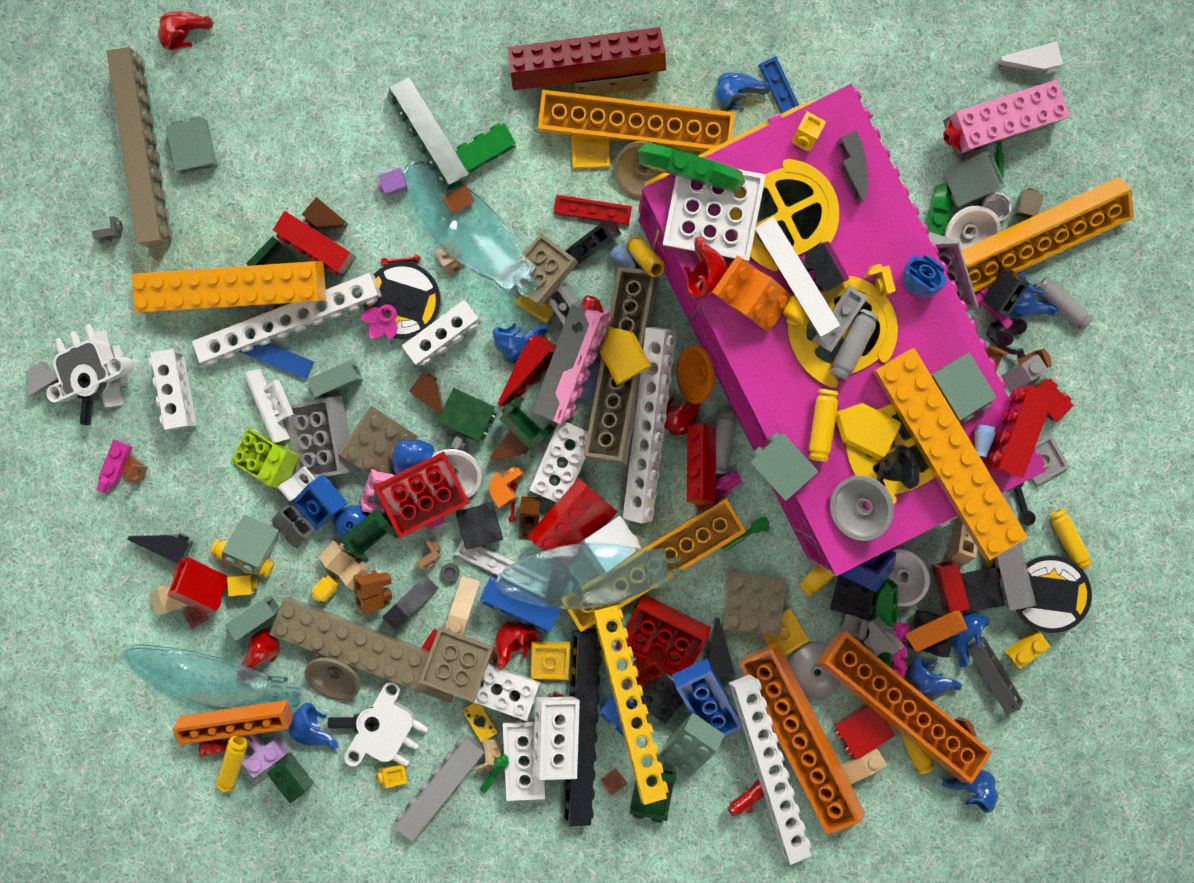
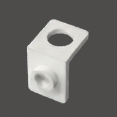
M304 466L292 478L280 484L278 488L289 501H292L315 478ZM301 474H305L308 477L309 482L307 484L301 480Z

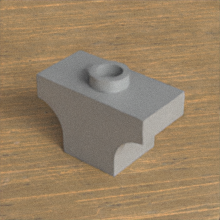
M39 362L25 371L29 380V384L25 389L28 397H36L43 391L47 393L48 387L59 382L56 372L49 367L47 362Z
M879 616L867 625L870 633L863 643L874 655L878 656L882 652H889L894 655L904 647L902 642L896 637L895 631L887 626Z

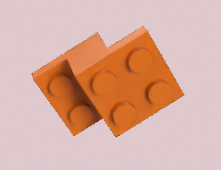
M738 255L712 291L731 308L752 320L768 333L776 324L792 296L774 279L755 269Z

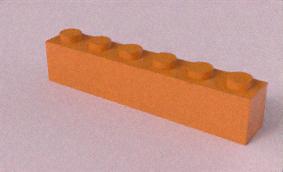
M288 700L182 715L173 727V732L178 744L182 745L231 738L233 736L238 737L286 730L291 723L293 713Z

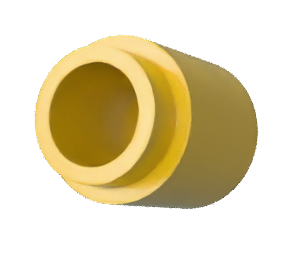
M331 574L323 576L311 589L313 592L312 597L318 602H326L338 589L339 581Z

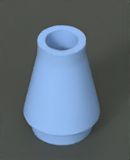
M620 243L609 253L612 257L611 260L624 268L633 269L637 265L626 247Z
M977 424V429H974L975 450L979 456L987 457L996 435L994 432L995 427Z

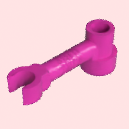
M985 287L975 292L978 305L981 304L1008 329L1013 322L1005 315L995 312L982 301L989 288Z

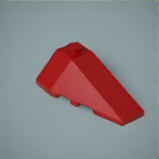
M537 335L527 341V345L523 348L497 403L499 406L505 407L513 399L518 400L527 392V386L534 383L537 384L541 380L539 377L548 369L556 348L554 343L543 336Z

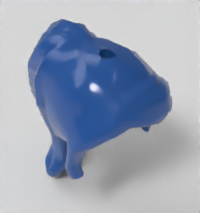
M732 72L723 73L717 80L718 87L715 91V99L719 108L723 111L731 109L744 110L743 105L735 104L741 97L746 98L744 93H756L764 96L771 89L769 83L761 82L749 75Z
M1018 273L1021 277H1023L1026 280V275L1024 273ZM1030 283L1011 311V314L1021 317L1038 314L1055 316L1058 310L1045 302L1035 300L1033 293L1042 294L1043 290L1034 289L1037 284Z
M513 323L507 329L497 327L492 331L495 347L499 352L503 353L505 360L516 363L523 348L527 345V341L535 335L542 336L549 332L548 325L536 327L524 336L518 334L521 331V327H518L516 331L511 333V330L515 329L516 323Z
M422 440L400 441L393 451L392 463L395 474L397 475L431 458L435 452L434 446Z
M969 613L962 616L968 629L954 635L952 647L959 657L960 667L966 669L968 666V642L973 637H975L976 645L981 646L979 638L982 637L984 627L988 626L990 622L988 617L984 615Z
M919 657L913 660L908 672L909 684L926 698H933L950 689L961 690L963 684L950 678H942V673L939 675L932 674L927 669V666H935L936 662H924Z
M304 703L293 714L288 730L290 736L303 745H323L335 751L336 748H339L337 741L326 732L321 731L317 721V716L326 718L327 715L318 712L312 703Z
M985 770L979 772L972 784L960 782L955 777L953 779H943L941 784L946 788L954 790L966 789L972 795V798L967 800L965 804H976L985 813L993 812L998 801V792L995 788L996 780L990 772Z

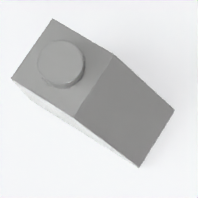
M1036 354L1001 376L1010 391H1013L1016 387H1021L1049 370L1039 354Z

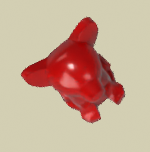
M229 739L225 742L218 740L199 742V757L225 752Z

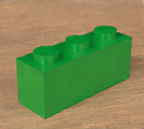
M500 123L495 124L488 133H480L473 138L474 141L468 144L466 142L462 143L457 147L455 153L468 174L517 147L505 123L502 125Z

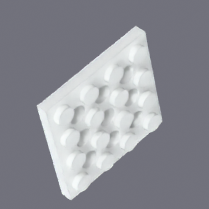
M740 170L745 180L742 187L746 190V196L741 199L736 198L734 193L724 191L719 195L715 194L712 191V186L703 184L702 189L693 190L690 185L692 180L676 176L663 246L695 252L694 239L696 237H704L705 243L723 257L735 259L738 255L749 262L766 174ZM691 200L699 204V209L695 212H690L686 208V204ZM716 204L720 207L721 211L719 215L711 216L708 213V207ZM737 208L742 212V217L739 220L731 219L729 212L732 209ZM685 222H692L694 224L695 230L692 233L688 234L682 230V225ZM713 226L716 229V235L711 238L706 237L703 232L704 228ZM728 230H734L737 232L738 238L730 242L725 238V233Z

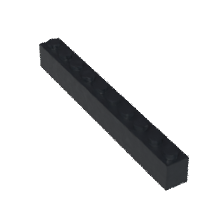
M572 631L569 697H574L580 700L577 779H565L563 822L569 827L591 825V819L594 816L592 800L595 797L593 781L596 777L594 762L597 758L595 743L598 738L596 724L598 723L599 666L601 665V645L596 631Z

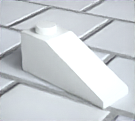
M1057 42L1001 56L997 60L998 65L1037 73L1046 71V74L1057 72V68L1063 64Z

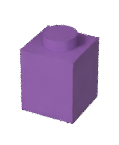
M401 168L378 175L380 179L377 182L381 193L384 192L386 196L409 189Z

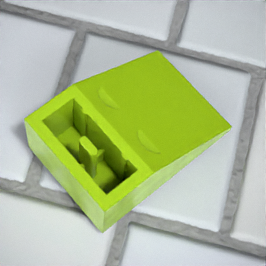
M247 428L231 462L268 486L278 488L280 484L290 478L300 455L279 443H273L272 439Z

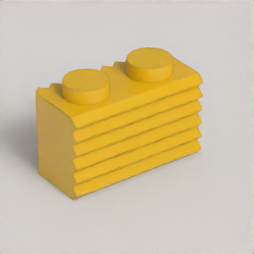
M1034 629L1005 650L1004 653L1013 666L1022 669V667H1025V664L1028 665L1029 662L1038 658V655L1041 656V653L1047 651V648L1050 649V645L1044 636Z

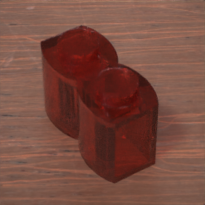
M654 650L647 654L645 658H639L632 662V666H636L638 677H636L637 685L643 687L649 680H656L665 673L668 658L661 650Z

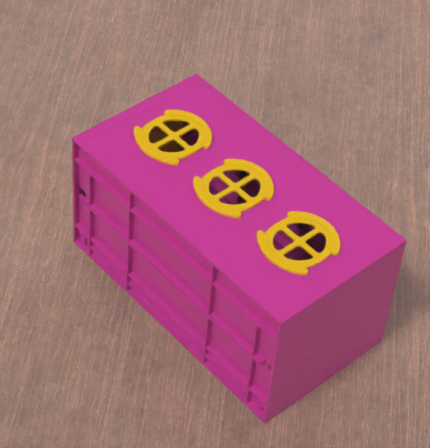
M852 83L819 100L804 103L782 114L778 113L768 118L766 122L698 155L699 157L739 170L766 174L763 188L768 189L778 212L756 223V227L773 216L777 222L784 221L794 240L792 247L801 261L806 258L804 253L823 242H830L849 277V280L827 292L823 289L820 290L831 311L835 307L834 299L842 296L849 285L868 297L866 302L871 306V312L878 316L880 332L876 344L867 355L860 357L854 371L848 375L849 379L843 380L830 373V368H833V364L824 362L815 355L814 351L819 345L807 339V325H798L796 328L786 322L787 317L784 316L783 312L768 333L752 320L735 311L715 294L702 299L693 298L689 295L687 291L688 275L683 267H689L690 272L694 270L695 265L700 262L696 252L663 246L676 179L675 175L663 173L645 182L644 188L641 190L637 220L653 251L664 262V273L701 347L712 359L715 375L734 413H736L737 419L753 451L758 447L763 449L769 443L766 440L775 432L778 434L783 432L819 471L786 501L772 485L771 487L807 559L835 576L958 516L928 467L924 472H919L920 481L913 489L905 487L902 481L883 479L885 488L890 493L894 505L892 523L884 534L869 541L855 540L845 535L837 527L831 515L830 502L833 491L843 480L852 476L863 475L877 480V474L873 471V466L881 461L874 457L868 458L864 452L843 443L836 421L831 452L828 455L830 459L827 462L809 459V444L819 389L838 392L839 395L836 397L838 400L837 411L864 403L892 417L896 411L874 376L873 370L911 348H915L930 374L959 356L970 352L997 397L991 401L992 405L983 411H980V409L974 411V416L965 422L959 420L974 448V429H977V424L995 427L994 432L997 433L1003 425V422H1001L1003 413L1009 409L1011 403L1005 391L1006 384L1002 377H998L995 371L997 366L994 360L988 357L985 351L987 346L982 338L979 339L976 333L977 326L973 319H969L966 313L968 308L965 302L959 299L957 295L958 288L953 280L950 281L947 275L948 268L943 261H940L937 255L939 253L938 248L934 242L930 241L928 237L929 230L924 222L921 223L918 217L919 210L914 203H911L908 197L910 196L909 190L905 184L902 185L899 179L900 172L896 165H892L889 159L890 152L885 145H882L879 139L881 138L880 132L876 126L873 127L870 121V112L867 107H863L860 101L861 94L857 88L853 87ZM807 111L826 121L810 152L791 142ZM857 130L861 139L868 169L867 197L859 204L856 203L838 166L845 159L836 143L841 137ZM786 179L797 180L810 186L813 190V195L787 207L775 183ZM691 181L690 183L693 190H700L703 187V184ZM712 187V191L718 195L725 191ZM743 187L736 193L733 192L734 196L739 199L746 196V190ZM691 200L686 204V208L690 212H695L699 209V204ZM814 203H819L822 212L818 227L808 239H802L791 218L792 214ZM712 204L708 207V213L711 216L719 215L721 210L718 205ZM734 208L729 212L731 219L739 220L742 217V212ZM685 222L682 225V230L689 234L695 230V226L692 222ZM713 226L704 228L703 232L706 237L711 238L716 235V229ZM728 230L725 233V238L733 242L737 240L738 234L734 230ZM755 230L748 263L774 279L792 296L795 295L766 246L757 239V232ZM914 255H918L917 257L921 258L924 255L930 256L937 260L945 269L943 274L945 277L947 276L946 285L931 298L921 299L914 297L905 290L902 284L901 273L907 261ZM724 257L729 268L734 259ZM881 264L882 267L890 266L896 291L890 295L882 296L881 291L879 292L876 288L875 280L877 276L864 278L863 274L869 271L868 267ZM813 270L808 272L812 280L816 278ZM854 321L850 323L841 338L845 340ZM897 432L894 438V446L905 445L909 448L915 445L912 438L903 440L899 432ZM993 440V442H992V444H991V447H990V449H989V452H990L991 450L993 451V449H994V446H995V444H996V443L994 442V440ZM1035 449L1024 478H1010L987 469L1001 493L1046 472L1043 467L1045 462L1042 456L1036 453ZM979 456L982 462L984 463L985 467L987 468V457ZM865 502V506L870 508V504Z

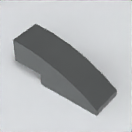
M855 130L841 137L836 143L845 159L838 166L856 203L859 204L867 197L868 169L864 148L859 134Z

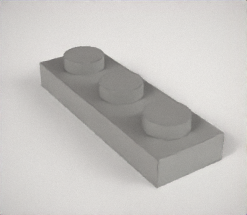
M849 285L832 310L841 327L823 338L817 332L812 341L831 353L868 297Z

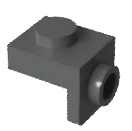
M110 216L111 228L92 231L93 239L100 241V243L112 242L113 238L121 237V232H123L122 222L117 217Z
M447 428L446 434L455 438L450 449L463 451L467 443L464 441L466 436Z

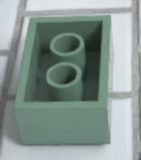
M692 713L670 735L659 755L691 777L717 752L725 734Z

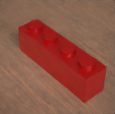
M704 423L687 426V502L698 506L716 504V428Z

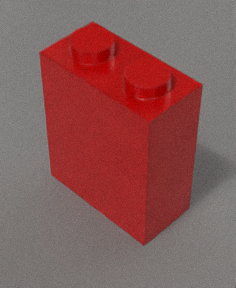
M188 557L179 561L167 596L205 614H209L219 609L222 593L227 587L226 581L228 576Z
M951 560L933 564L932 569L942 609L949 613L953 611H960L961 614L965 613L964 610L970 608L959 564Z
M867 704L834 723L836 736L839 740L843 739L847 744L844 746L846 752L850 757L853 755L856 760L896 736L889 723Z

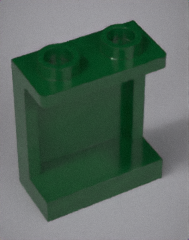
M272 236L246 264L254 266L298 263L300 261L277 238Z
M453 388L437 420V426L443 429L446 427L479 444L481 440L485 441L489 431L486 430L488 424H493L497 414L494 413L495 406Z
M523 397L519 400L513 399L501 410L503 414L499 420L533 451L553 432L555 427L549 423L542 430L519 408V405L525 399Z
M376 509L341 539L345 543L343 545L344 549L350 555L353 554L357 560L362 559L368 562L369 559L365 554L366 550L387 533L396 539L399 536L390 518L379 509Z
M291 752L267 772V775L289 803L294 802L303 795L314 783Z
M663 770L661 774L662 781H666L668 787L667 799L646 805L641 803L635 780L629 809L630 814H633V817L638 819H644V817L652 818V821L658 823L667 821L673 786L676 781V772ZM654 775L647 778L646 783L648 786L655 784L656 779Z

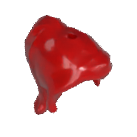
M187 11L165 13L159 20L158 38L163 48L170 51L183 47H192V43L183 42L189 30H209L214 25L213 19Z
M696 237L694 239V247L700 262L695 265L692 272H690L687 266L683 267L688 275L687 291L689 295L693 298L702 299L714 295L712 291L727 271L728 265L719 252L705 243L704 237Z
M671 396L667 403L664 428L668 429L674 436H681L687 433V426L695 424L702 403L693 404L688 401L686 404L682 402L681 406H670L674 401V397Z
M523 622L504 623L498 630L495 638V649L498 658L495 666L499 670L504 669L511 658V653L524 649L523 657L527 658L528 650L532 647V641L539 640L540 636L537 629Z
M263 629L252 636L248 644L247 655L241 663L240 670L237 671L242 681H250L254 677L253 671L258 666L266 663L268 660L273 662L278 656L280 643L277 637L270 635L271 630Z

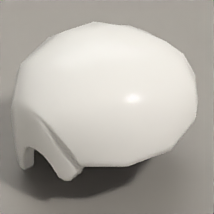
M992 193L982 203V206L989 208L997 215L1000 222L1005 220L1011 212V200L1004 193Z

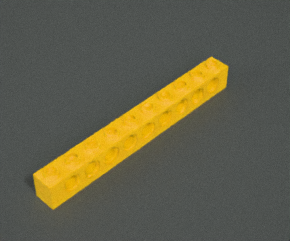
M617 605L592 611L641 803L646 805L667 799L668 787L666 781H662V764L657 762V745L655 742L652 743L651 735H653L651 723H647L646 720L648 710L646 704H642L641 696H643L641 685H637L636 677H638L636 666H632L631 658H633V652L630 646L627 647L626 639H628V633L626 628L622 627L621 620H623L621 608L618 609ZM609 621L614 622L616 625V629L612 633L606 629ZM615 640L621 644V648L617 652L611 648V644ZM620 659L626 663V667L622 671H619L616 667V663ZM627 678L631 685L629 689L624 690L621 682ZM629 698H633L636 702L635 707L632 709H628L626 706ZM635 717H638L641 721L638 728H633L631 725V721ZM643 736L646 743L643 747L639 748L636 740ZM644 756H649L651 760L647 767H643L641 764ZM654 775L656 779L655 784L648 786L646 783L647 778Z

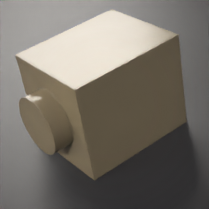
M1027 188V190L1022 191L1015 215L1026 218L1038 215L1044 195L1038 193L1039 191L1033 188Z

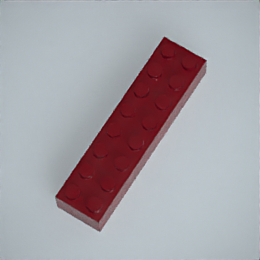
M661 27L507 47L513 91L666 71V54Z

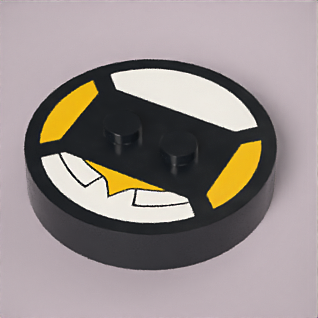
M395 262L380 268L373 274L382 297L378 298L376 303L370 305L365 303L364 309L366 311L371 307L380 308L386 304L393 306L397 312L395 321L398 326L397 333L393 338L401 340L411 339L438 319L442 306L440 288L432 275L424 268L409 262ZM390 311L384 313L386 318H389L391 315Z
M1052 554L1041 555L1026 562L1036 606L1017 609L1016 612L1019 617L1030 627L1046 633L1064 632L1078 625L1087 615L1092 601L1091 585L1083 569L1066 557Z

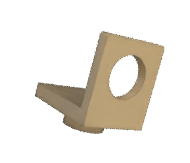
M483 740L486 763L473 768L474 771L488 773L495 769L493 761L501 755L500 742L497 740Z

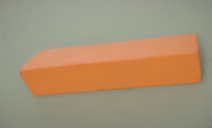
M953 611L905 635L915 651L919 652L968 628L961 612Z

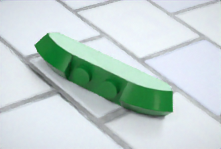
M646 143L637 150L640 164L648 168L735 193L745 183L742 171L713 160L651 143Z
M945 183L936 185L925 222L929 232L941 236L945 234L953 204L951 199L952 192Z
M887 578L879 589L874 592L872 602L876 607L874 619L879 616L887 626L894 630V623L897 622L898 585L893 580ZM882 652L877 656L889 667L893 664L891 653Z

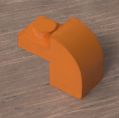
M513 467L505 472L506 476L501 472H497L492 477L489 489L491 497L498 508L504 509L518 499V496L511 488V484L526 475L522 468Z

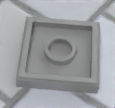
M1051 434L1037 441L1035 451L1042 456L1045 462L1043 467L1046 472L1031 479L1035 486L1070 468Z

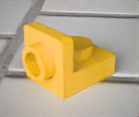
M807 111L791 142L810 152L826 121Z
M873 265L868 267L869 271L863 274L864 278L877 276L875 280L876 288L879 292L881 291L882 296L890 295L896 291L890 266Z
M398 764L377 768L376 781L378 785L380 784V787L390 788L407 783L404 765Z

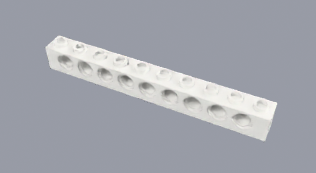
M368 273L326 289V300L290 303L196 339L192 343L199 363L207 364V366L218 363V359L232 358L240 350L248 352L254 349V345L260 344L262 346L269 344L271 339L287 337L291 331L300 332L312 323L313 325L323 323L325 318H337L342 315L341 312L346 310L349 312L355 311L360 308L359 305L376 303L377 299L382 297L375 276ZM358 289H362V296L360 298L355 297V292ZM343 295L344 303L338 305L337 299ZM325 302L327 308L324 312H321L320 305ZM308 309L309 315L303 319L302 312ZM287 316H290L291 322L286 326L284 320ZM269 323L273 324V330L271 332L267 331V325ZM254 329L255 337L250 339L249 333ZM236 336L238 338V342L235 346H233L232 339ZM219 343L220 350L216 353L214 347Z
M649 327L645 331L643 351L652 367L640 373L623 511L624 519L638 523L651 522L655 513L654 504L657 496L656 488L659 478V464L662 457L661 448L664 440L663 433L666 422L667 403L669 401L671 369L674 362L673 353L676 344V331L658 327Z
M749 674L729 682V686L759 782L764 792L765 801L783 858L791 865L811 856L809 850L811 844L808 838L805 837L804 831H806V828L798 815L800 814V809L793 799L795 793L792 786L788 783V771L783 767L782 761H784V757L781 751L778 750V738L771 728L773 722L765 709L767 708V703L760 693V690H762L761 684L758 679ZM752 694V699L747 702V697ZM758 712L757 718L752 720L754 713ZM764 730L763 735L758 737V733ZM769 748V752L764 755L765 749ZM772 766H775L774 770L769 773V769ZM780 783V787L775 790V786ZM785 801V805L780 808L781 803ZM791 819L790 823L786 825V821ZM796 836L795 841L791 842L792 838Z

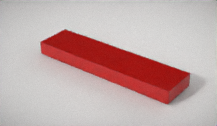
M556 194L554 214L601 222L612 219L615 224L629 226L632 206Z

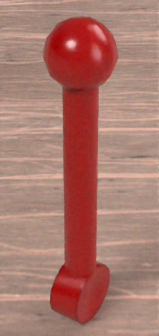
M419 255L398 259L382 258L381 264L386 266L388 263L419 262L421 258Z
M517 483L511 484V488L515 493L518 488ZM515 501L511 503V515L509 516V521L512 523L516 521Z

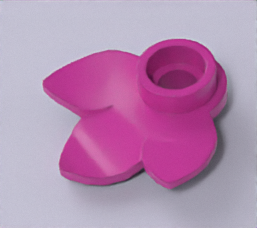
M382 305L380 308L371 307L361 316V320L370 323L369 336L371 339L379 338L384 334L392 339L398 330L395 321L397 312L391 305ZM386 311H390L391 313L389 318H386L384 316V313Z

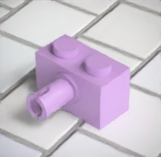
M256 734L246 735L244 738L254 752L242 763L251 776L255 778L284 757L289 751L278 736L269 743L263 744Z

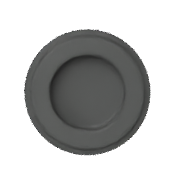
M448 563L442 567L440 574L444 581L451 583L459 578L460 570L457 565Z

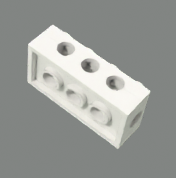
M463 300L403 344L402 347L415 365L425 367L433 361V356L445 353L449 349L447 346L452 342L455 344L460 342L464 338L463 334L467 331L472 333L479 328L478 323L481 320L470 305ZM458 319H462V326L455 328V322ZM446 330V338L440 340V332ZM431 342V348L425 351V343Z
M169 349L150 353L149 364L151 369L154 370L155 376L153 377V385L157 388L158 392L156 402L158 407L161 408L162 414L160 415L161 426L164 427V430H177L197 426L184 352L182 350Z
M565 421L561 424L558 423L529 491L555 502L559 501L576 481L586 458L584 451L588 431ZM572 439L575 441L576 446L573 450L565 448L566 440ZM565 457L568 460V465L565 468L559 467L557 464L558 458ZM555 474L560 477L558 485L550 483L551 475Z
M488 664L483 677L484 686L479 688L474 703L525 721L530 720L535 706V697H538L542 682L505 669L499 670L496 666ZM496 684L501 685V694L495 692L494 687ZM514 690L520 693L519 700L513 698L512 693Z
M535 697L533 776L539 780L577 779L580 700L574 697ZM559 715L558 720L555 722V717ZM558 735V739L554 741L555 736ZM558 754L557 759L553 761L554 756Z
M530 718L528 721L522 719H504L503 721L504 754L509 758V766L505 770L506 801L545 799L546 797L545 780H539L533 776L535 718ZM525 736L529 741L521 743L519 737ZM527 756L529 761L522 762L520 757ZM528 775L530 780L523 781L521 776Z

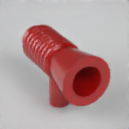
M759 779L747 791L729 803L727 810L733 817L739 816L744 811L748 814L752 813L754 802L764 798V792Z

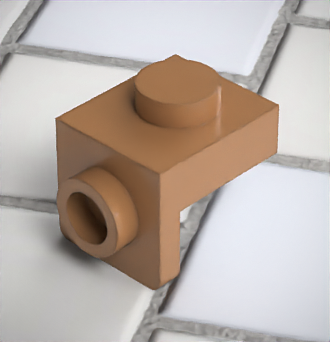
M451 241L434 251L450 276L466 267Z
M431 539L426 543L432 552L416 562L419 568L423 566L426 569L436 563L434 560L441 556L439 552L442 550L439 544Z

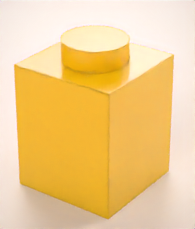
M254 574L231 575L227 577L229 596L250 595L256 593L255 589H258V580L254 578Z

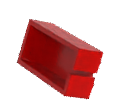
M285 210L272 229L277 233L276 238L288 245L292 242V248L303 255L309 253L308 258L313 261H323L326 264L325 269L337 276L339 273L345 275L356 258L350 251Z
M1031 385L1016 387V390L1014 389L1011 392L1009 409L1005 410L1001 419L1003 425L994 437L996 444L986 459V463H988L987 469L1010 478H1024L1055 394Z

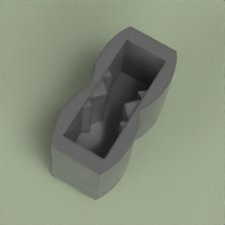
M290 503L282 507L271 520L274 527L283 533L286 540L295 548L305 543L314 532L313 526L305 518L301 517L298 509Z

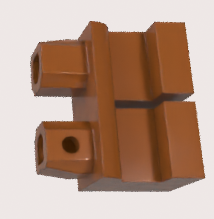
M373 570L372 574L362 576L361 573L354 575L355 606L363 615L384 608V602L392 599L391 590L388 587L383 588V586L392 583L391 576L387 572L378 574L376 570Z

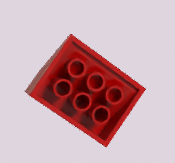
M444 451L374 486L399 538L471 503Z
M578 478L529 533L528 537L548 556L570 567L583 552L579 542L604 527L618 511Z
M645 594L641 595L625 626L628 633V639H626L627 647H631L633 656L670 675L694 664L707 642L711 630L710 626ZM619 641L615 646L618 649L621 648V644Z

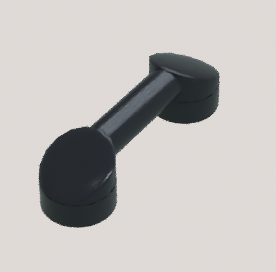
M1022 483L1013 488L1021 511L1019 520L1023 525L1031 526L1035 523L1036 516L1032 511L1028 510L1021 488L1024 485Z

